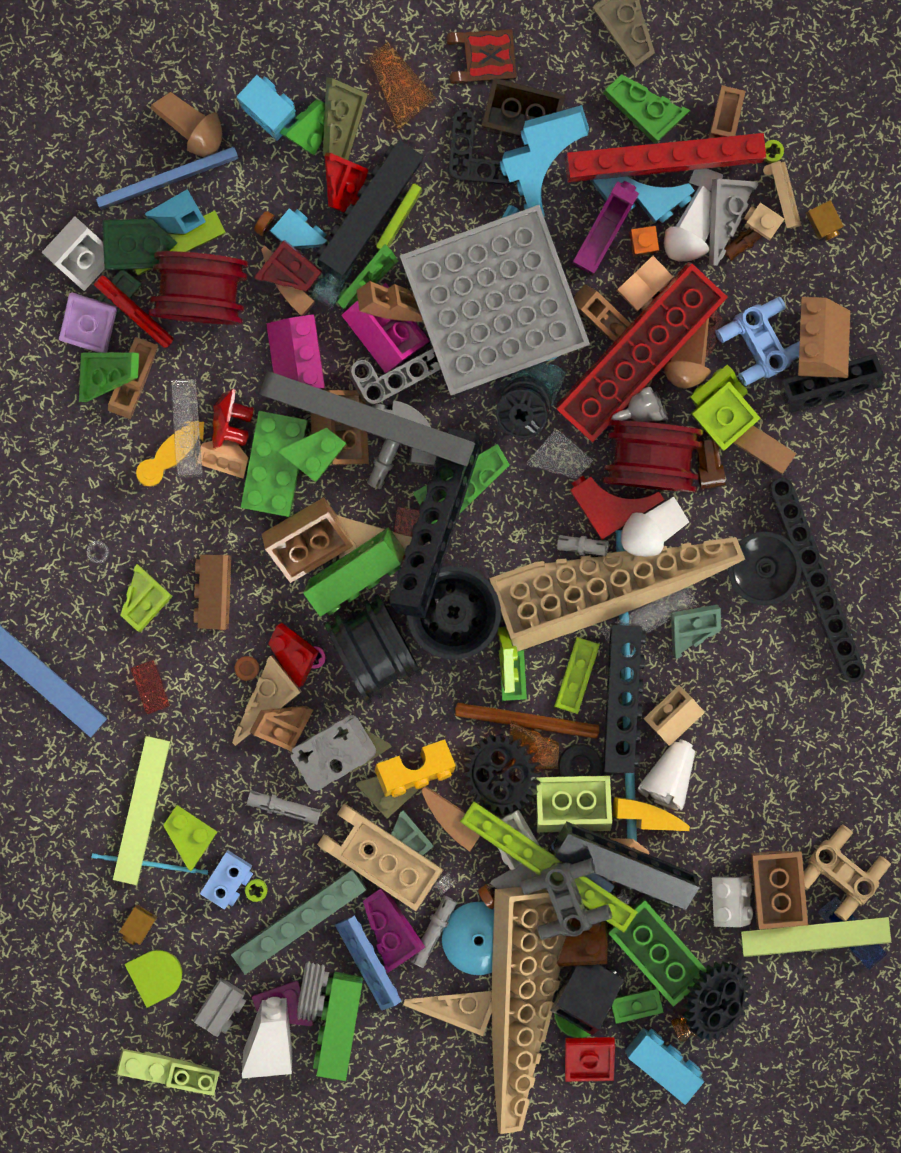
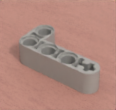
M431 349L379 378L368 361L359 360L350 367L349 376L363 402L367 405H374L441 370L438 362L427 367L426 362L434 358L433 353L435 352L434 349ZM412 364H417L421 367L422 372L419 377L411 375L409 370ZM361 365L367 369V376L365 378H359L355 375L356 366ZM390 376H397L400 379L399 388L395 389L389 386L388 379ZM369 387H374L378 390L379 397L377 400H371L367 397L366 393Z

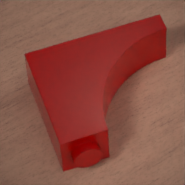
M584 475L571 483L574 488L569 490L601 540L624 526L632 513H644L664 500L660 492L641 499L616 497L599 487L592 477L586 479Z

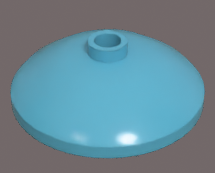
M484 902L464 904L451 913L447 921L449 924L442 931L444 952L448 960L462 972L471 975L492 973L494 909H489ZM477 936L483 938V943L480 945L474 942Z

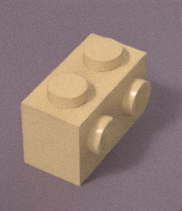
M678 685L644 720L670 746L705 712Z

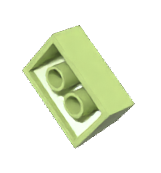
M610 776L536 777L541 782L540 785L536 786L538 791L536 794L537 833L561 832L566 821L589 831H611Z

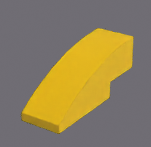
M614 797L613 817L617 819H637L636 827L639 829L689 831V825L661 808L633 799Z

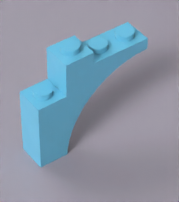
M582 105L525 121L524 130H521V136L524 144H528V146L504 152L503 161H500L502 173L504 176H508L509 182L517 181L520 196L524 195L527 203L524 204L525 210L540 205L543 216H545L541 195L543 179L549 166L568 145L584 136H588L589 126Z

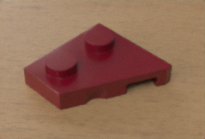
M283 240L254 278L308 291L323 271L286 240Z

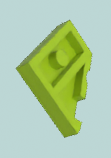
M136 564L133 570L134 576L131 586L128 587L126 594L127 600L123 605L120 616L134 629L141 632L173 596L141 566Z
M498 627L497 635L500 640L499 658L503 688L505 693L515 692L514 683L519 681L518 669L514 668V661L518 660L517 647L512 646L507 627Z
M176 805L163 825L190 871L193 870L217 834L216 830Z

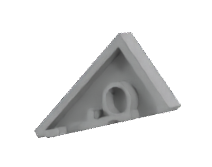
M712 179L709 266H718L719 261L723 258L726 252L724 248L729 238L734 236L741 221V216L749 205L747 203L752 190H756L758 182Z

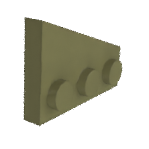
M326 77L323 156L325 157L326 152L348 160L368 94Z

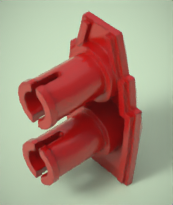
M235 389L224 392L213 406L212 441L213 448L215 449L222 446L224 440L242 446L247 442L248 431L229 426V421L231 417L250 422L254 409L253 407L234 403Z

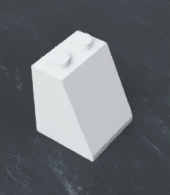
M271 997L267 1000H262L243 1050L242 1078L292 1074V1042L287 998Z

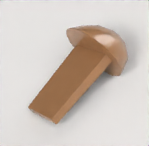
M171 92L151 104V110L188 140L187 151L202 157L210 156L218 151L222 141V127L216 112L204 116Z
M709 318L671 358V362L663 366L668 381L678 388L687 389L699 385L711 373L710 369L705 367Z

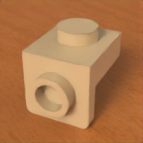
M759 203L757 208L752 206L745 215L744 219L747 220V223L744 227L746 229L752 228L770 241L784 221V218L762 203Z

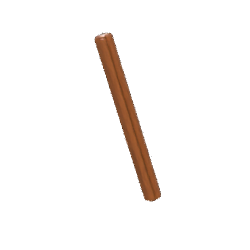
M457 703L455 707V716L589 738H597L600 728L596 724Z

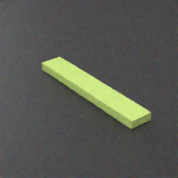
M149 736L145 738L113 880L138 885L171 741Z
M888 917L741 932L744 957L892 943Z

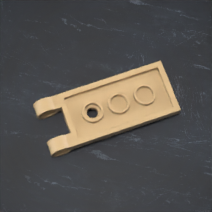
M343 804L337 814L354 825L353 829L342 846L325 834H323L317 845L417 911L443 872V869L362 816L350 806ZM366 845L373 847L372 854L365 853Z

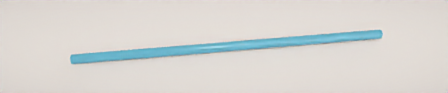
M616 530V552L626 551L621 543L622 530ZM629 612L619 615V623H629ZM630 643L622 645L621 653L623 655H630ZM629 667L621 670V679L627 680L631 677V668ZM622 692V704H627L631 700V694L629 692ZM623 716V728H626L630 723V719ZM624 741L625 752L628 749V742ZM625 773L626 798L636 800L635 773ZM626 819L627 839L637 841L636 819Z

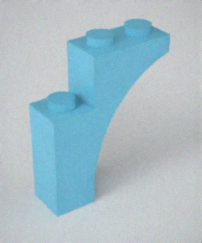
M628 176L590 180L605 201H607L617 182L623 183V181H627L636 187L635 191L639 193L635 201L639 203L653 223H656L658 220L661 223L665 222L673 215L672 209L678 205L683 208L692 200L691 195L695 191L689 183L676 187H653L637 182ZM633 204L630 211L636 207L635 204Z

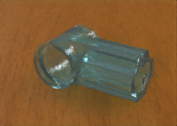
M352 265L342 281L326 271L324 277L320 278L315 286L311 297L333 309L343 290L342 287L354 266Z

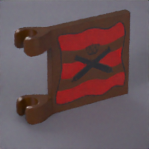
M512 29L448 33L446 37L448 45L464 43L467 72H452L450 75L451 84L491 81L493 78L501 80L517 78Z

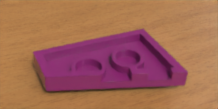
M381 888L363 900L371 929L374 930L378 942L376 946L378 952L382 955L386 974L425 948L388 892Z

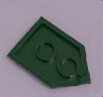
M153 219L102 220L104 270L153 268V265L159 262V260L154 258V253L170 251L177 244Z

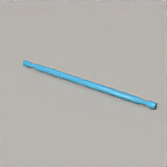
M92 853L91 857L95 859L101 858L104 860L117 862L118 857L115 856H102ZM143 861L142 863L143 866L208 875V870L193 868L190 871L187 867L149 861Z

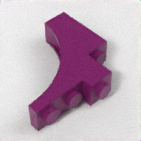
M627 181L615 184L573 260V265L592 276L594 275L639 195L635 191L636 187Z

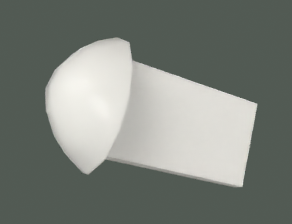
M699 186L676 227H669L665 231V252L669 258L675 261L695 260L709 252V247L705 241L710 233L712 193L704 186Z
M672 497L645 514L632 513L621 532L622 546L628 553L635 556L648 557L659 555L664 547V542L688 524L689 520L675 497Z

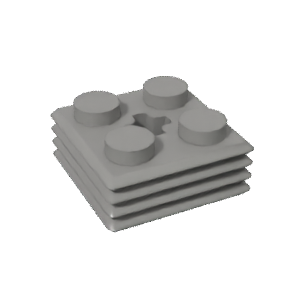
M309 962L305 964L297 1009L298 1020L302 1018L303 1021L307 1019L308 1022L310 1020L315 1022L317 1016L322 1017L325 996H321V992L326 993L329 972H325L323 964L321 966L314 963L310 964Z

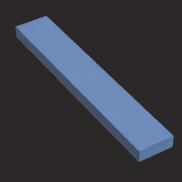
M231 147L100 196L96 200L99 208L103 210L237 160L239 157L235 147Z
M0 625V659L89 737H92L107 718Z

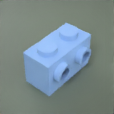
M227 850L200 894L224 910L228 904L233 906L240 895L236 892L241 884L246 886L253 875L250 872L252 865ZM231 868H237L239 873L234 874ZM218 889H224L225 894H220L218 892Z

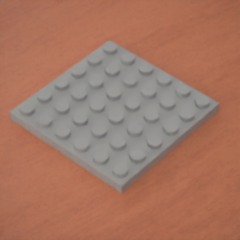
M540 205L400 255L450 395L590 345Z

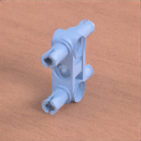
M777 297L763 305H754L735 315L732 322L715 331L721 343L741 334L750 349L756 364L738 374L744 386L762 377L770 378L790 367L791 362L799 358L800 341L784 349L768 321V318L786 309L781 297ZM747 314L754 317V326L747 323ZM770 357H774L778 361L777 369L771 367L769 363Z

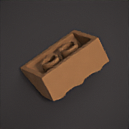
M802 297L798 376L848 378L850 310L828 298Z
M327 390V392L366 405L357 390ZM311 413L312 434L328 428L347 443L330 466L369 464L368 435L366 431Z
M324 497L262 533L265 550L290 583L353 547L337 514Z
M200 554V559H196L195 574H200L199 584H195L194 597L199 598V606L194 608V623H198V628L229 629L231 555Z
M802 851L750 853L758 929L807 926L808 918Z

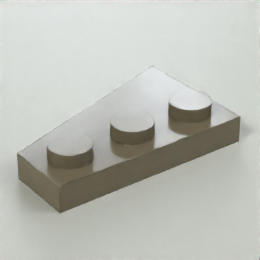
M602 0L592 7L634 69L655 54L639 0Z

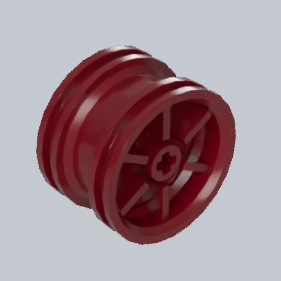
M158 251L154 253V258L159 260V262L153 265V271L161 274L159 295L150 297V303L155 304L154 309H149L150 316L218 325L243 324V319L238 317V315L244 312V306L236 303L238 282L247 280V274L243 273V269L248 268V261L194 252Z
M609 421V426L614 427L613 433H608V438L613 439L616 442L614 463L604 467V470L609 471V476L603 477V483L668 491L697 492V487L692 486L693 480H698V474H693L690 471L692 450L702 446V443L697 441V437L703 435V430L650 422Z

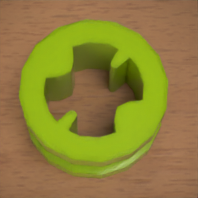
M769 140L765 143V148L770 149L771 145L776 146L775 150L779 149V154L771 158L769 157L770 153H766L765 161L775 163L782 158L784 147L777 140Z
M253 879L248 882L245 894L249 900L258 902L265 898L268 888L261 879ZM256 884L257 887L262 886L263 891L260 892L262 895L259 897L256 894L251 895L249 890H252V887L250 886Z

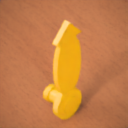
M184 422L187 428H183L171 435L160 446L154 459L144 460L138 465L136 471L138 481L148 487L159 484L165 469H169L185 459L196 445L198 438L203 442L204 422Z

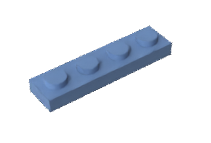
M355 915L335 924L380 1009L385 1010L402 1002L398 996L397 989L392 985L384 966L376 956L372 944L368 941Z

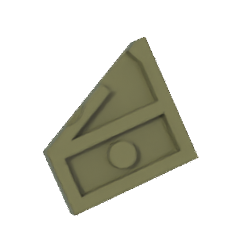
M377 776L358 781L355 784L387 819L419 790L412 787L406 789V793L401 796L392 797L390 795L385 797Z

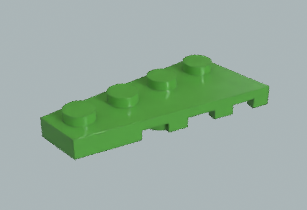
M498 444L479 454L460 513L510 466ZM427 485L413 493L419 505L426 498Z

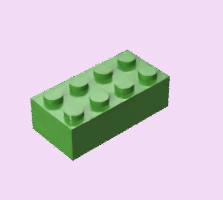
M262 411L258 412L241 508L291 517L299 468L282 456L279 451L306 437L308 420Z
M388 527L310 578L303 594L320 617L326 613L331 615L341 607L339 604L345 600L351 602L361 594L359 591L365 587L371 589L381 581L379 578L385 574L391 576L396 573L403 562L405 549Z
M641 898L632 906L638 913L626 931L622 932L611 925L608 928V933L674 1007L685 995L691 992L687 987L694 986L693 978L699 979V971L701 970L706 973V968L644 898Z
M334 972L333 978H328L325 995L330 996L329 1002L324 1001L321 1020H325L326 1023L325 1026L320 1025L317 1044L322 1045L321 1050H316L313 1069H318V1077L346 1081L363 976Z

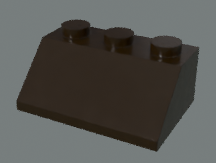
M493 78L481 130L522 140L521 130H524L525 121L562 111L565 95Z

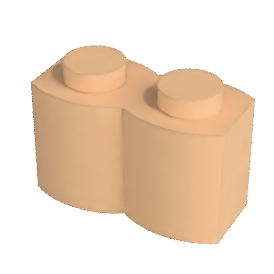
M652 256L617 292L638 312L640 309L644 310L653 301L652 297L657 292H661L673 276Z

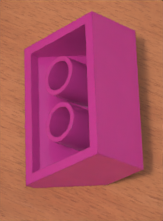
M386 283L382 285L383 287L389 288V286ZM358 301L342 314V317L385 373L400 365L430 342L416 322L386 319L359 311Z
M307 315L266 323L273 373L325 390L315 316Z

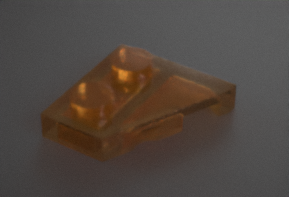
M510 721V735H513V742L521 738V747L529 745L527 753L535 752L536 755L532 758V761L540 762L535 769H558L559 743L548 737H542L540 733L532 729H525L515 721ZM513 758L509 767H511L516 762L515 758Z

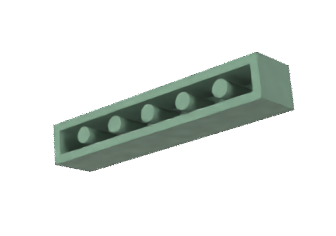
M349 869L233 950L231 956L246 975L362 894L367 889L366 885L355 870Z

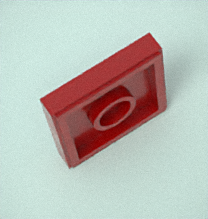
M614 1037L565 1038V1082L614 1081Z

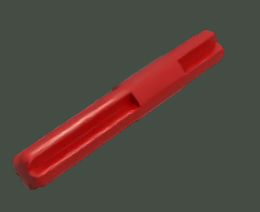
M102 275L95 281L94 286L163 348H167L174 339L168 332L108 278Z

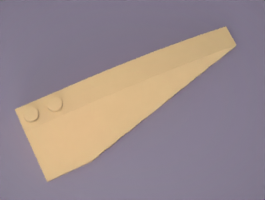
M734 537L704 541L703 544L697 545L686 543L681 544V547L667 548V546H664L659 555L648 557L635 556L627 551L607 553V556L591 558V555L581 556V559L567 561L565 558L557 559L556 562L544 563V561L534 562L489 579L498 595L501 613L513 646L517 647L518 652L654 602L745 560L737 538Z
M521 887L495 889L492 957V1043L498 1133L500 1134L522 1131L530 1101L527 1099L529 1090L534 1086L535 1077L533 1075L536 1064H539L541 1053H539L541 1043L545 1042L552 1015L550 1009L553 1005L554 993L556 990L558 991L560 984L558 977L561 967L558 966L557 961L566 936L561 934L541 940L538 933V926L556 921L558 918L546 889L526 895Z

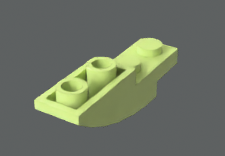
M122 1049L116 1073L117 1075L162 1083L167 1087L214 1096L220 1072L202 1065L155 1053H141Z

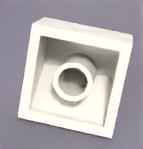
M75 216L42 251L54 265L83 291L104 270L103 241Z

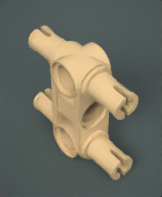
M841 825L829 840L823 841L813 852L812 856L808 859L809 865L803 872L805 890H808L821 874L825 875L846 893L847 897L834 912L838 918L845 922L858 906L864 905L874 895L879 887L880 878L891 866V863L884 857L879 856L867 872L861 870L841 853L840 849L853 834L849 828ZM820 851H825L829 854L830 861L828 864L820 861ZM859 882L867 885L868 893L866 895L858 892L857 885Z

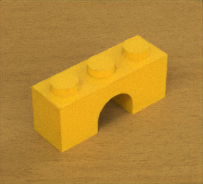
M445 739L422 747L420 755L424 765L418 770L406 768L400 756L376 764L375 773L385 797L390 795L398 797L405 794L406 789L412 787L420 789L427 786L431 780L438 778V781H442L451 777V773L454 772L456 765Z

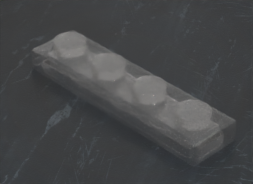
M196 379L171 380L177 478L202 477Z
M688 586L651 602L613 623L640 624L642 630H646V633L670 621L672 612L693 609L698 606V603ZM610 625L600 629L608 645Z

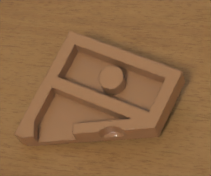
M308 706L261 710L250 733L292 752L313 709Z

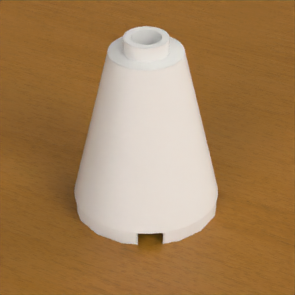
M681 739L679 742H673L640 783L637 790L646 798L651 794V797L655 799L654 802L664 807L682 810L685 804L695 751L692 749L693 745Z

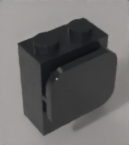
M598 964L573 966L566 975L550 1011L593 1035L600 1030L624 979L620 978L616 971L609 968L605 969Z

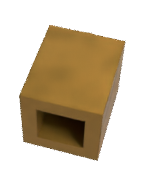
M831 200L806 213L818 240L825 237L826 241L840 235L838 230L844 226Z
M136 905L119 931L123 934L122 938L132 945H135V943L140 945L156 921L157 916Z

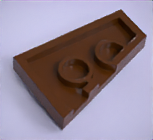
M573 918L571 925L577 927L581 923L578 919ZM605 920L592 924L589 930L583 931L578 936H567L557 961L558 966L607 964L608 922Z

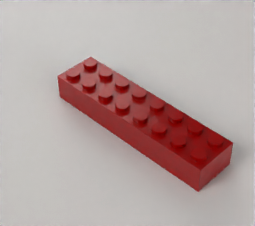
M688 262L554 407L593 443L609 426L612 416L622 411L630 403L631 398L649 383L728 297L695 265Z

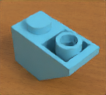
M188 189L145 213L148 219H153L168 234H186L206 222Z
M289 208L270 230L281 242L286 240L295 249L321 247L324 243L327 244V240L324 239L326 234L316 225L313 228L306 223L308 218L298 209L293 212Z

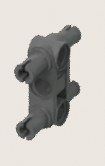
M591 858L575 864L567 862L555 863L550 868L542 870L540 875L521 880V888L525 895L542 889L548 890L558 917L556 921L538 926L541 940L561 934L566 937L578 936L583 931L589 930L592 924L612 919V912L608 904L591 910L585 909L577 888L576 878L595 873V866ZM552 873H561L564 877V880H555L552 876ZM576 918L580 921L581 925L575 927L570 924L569 919Z

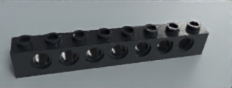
M448 429V434L474 442L475 446L468 466L440 457L435 460L434 474L432 480L428 481L426 498L420 505V515L417 523L413 525L412 539L410 545H407L405 549L403 566L399 568L397 573L398 581L396 587L390 594V603L397 614L425 618L482 447L476 432Z

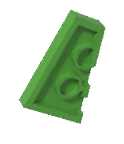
M622 74L603 93L654 144H657L690 111L683 106L680 108L670 103V99L664 96L659 97L649 92L647 87Z
M386 244L383 245L364 270L357 276L350 287H347L340 293L337 303L344 311H347L358 301L357 289L369 281L377 284L398 262L396 256Z
M81 353L79 402H88L137 379L139 353Z

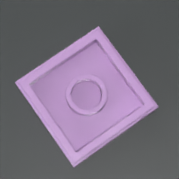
M71 292L68 296L59 340L98 353H107L118 307Z

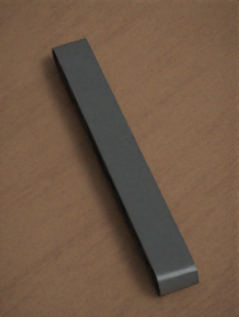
M266 372L259 395L464 466H468L475 443L273 372Z

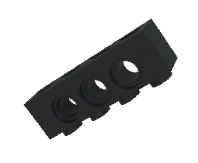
M872 354L849 361L848 378L795 376L784 379L781 384V395L789 414L882 387L884 374L877 355Z

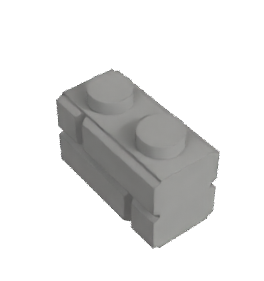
M220 977L193 1022L216 1037L221 1032L226 1034L233 1023L230 1020L231 1015L234 1011L239 1013L246 1002L243 999L245 992Z

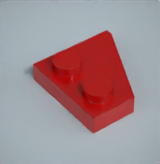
M326 152L325 166L328 207L345 213L351 203L355 205L359 200L357 194L364 185L369 169Z
M280 623L276 626L268 644L284 670L300 688L304 685L319 651L286 625Z

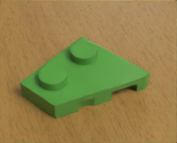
M316 99L308 106L306 111L301 112L295 117L296 123L289 129L284 127L280 134L308 153L315 155L324 139L325 103Z
M325 428L280 449L279 453L317 482L347 443L330 429Z

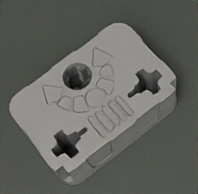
M347 715L293 748L292 752L294 754L291 755V759L301 772L308 787L318 791L358 766L365 764L375 756L376 748L358 718L354 715ZM346 728L349 731L347 733L340 734ZM313 750L310 755L307 756L305 752Z

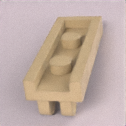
M778 161L766 165L763 172L766 175L774 176L786 227L792 229L802 226L786 163Z

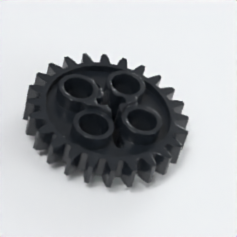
M503 733L497 735V737L494 734L488 736L487 740L484 738L479 741L480 745H474L472 747L474 752L467 754V757L472 761L464 763V766L469 768V771L463 773L464 776L470 777V781L466 782L465 785H472L473 787L469 794L476 793L478 795L475 802L483 800V808L491 805L493 813L500 808L501 814L508 812V809L513 813L517 811V807L519 809L524 808L525 803L533 800L530 795L538 793L533 786L541 784L539 780L535 779L536 776L541 774L540 771L535 770V767L540 762L532 761V758L536 755L535 752L528 754L529 745L521 747V738L513 742V735L505 738ZM499 751L504 755V762L498 757ZM513 758H515L516 762L502 774V769L508 767ZM484 768L489 772V779L483 774ZM515 769L520 770L522 774L521 779L516 776ZM502 774L503 778L497 780L492 788L489 789V785ZM500 786L506 789V796L501 793Z
M722 961L721 964L715 962L713 967L707 965L706 973L701 970L699 971L700 978H693L694 986L687 987L691 991L690 995L684 996L688 1003L682 1006V1008L687 1010L682 1016L687 1019L685 1025L690 1027L689 1031L702 1039L706 1038L711 1041L712 1037L718 1040L720 1034L726 1036L727 1029L733 1031V1024L735 1022L740 1024L738 1017L745 1015L743 1007L749 1006L745 999L751 996L750 993L746 992L751 986L746 983L748 977L743 975V970L732 963Z

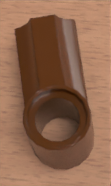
M713 439L698 441L702 443L701 448H697L700 489L725 486V472L720 461L719 446Z

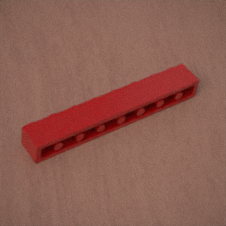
M764 133L569 152L565 156L567 183L762 163L766 159Z

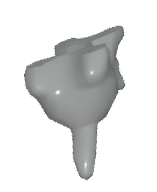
M646 387L631 398L627 409L617 412L611 419H633L634 421L652 423L654 421L668 420V416L663 409L658 392L653 393L651 387Z

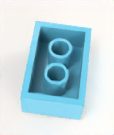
M256 75L238 94L237 99L241 108L278 141L282 136L280 131L284 127L289 129L296 121L295 106L284 93L281 96L278 95L275 89L276 86L267 77L264 76L261 79Z
M642 1028L625 1049L627 1057L686 1105L704 1083L700 1068L691 1060L685 1062L681 1052L673 1045L665 1046L662 1037L656 1031L650 1029L648 1032L645 1028Z

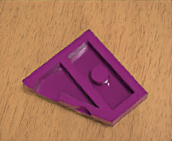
M298 980L252 995L257 1013L262 1000H267L271 997L287 998L289 1024L312 1026L314 1024L312 1020L308 1022L307 1019L303 1021L302 1018L299 1020L297 1018L301 991Z

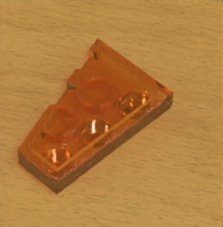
M388 42L369 57L398 130H400L434 101L436 97Z

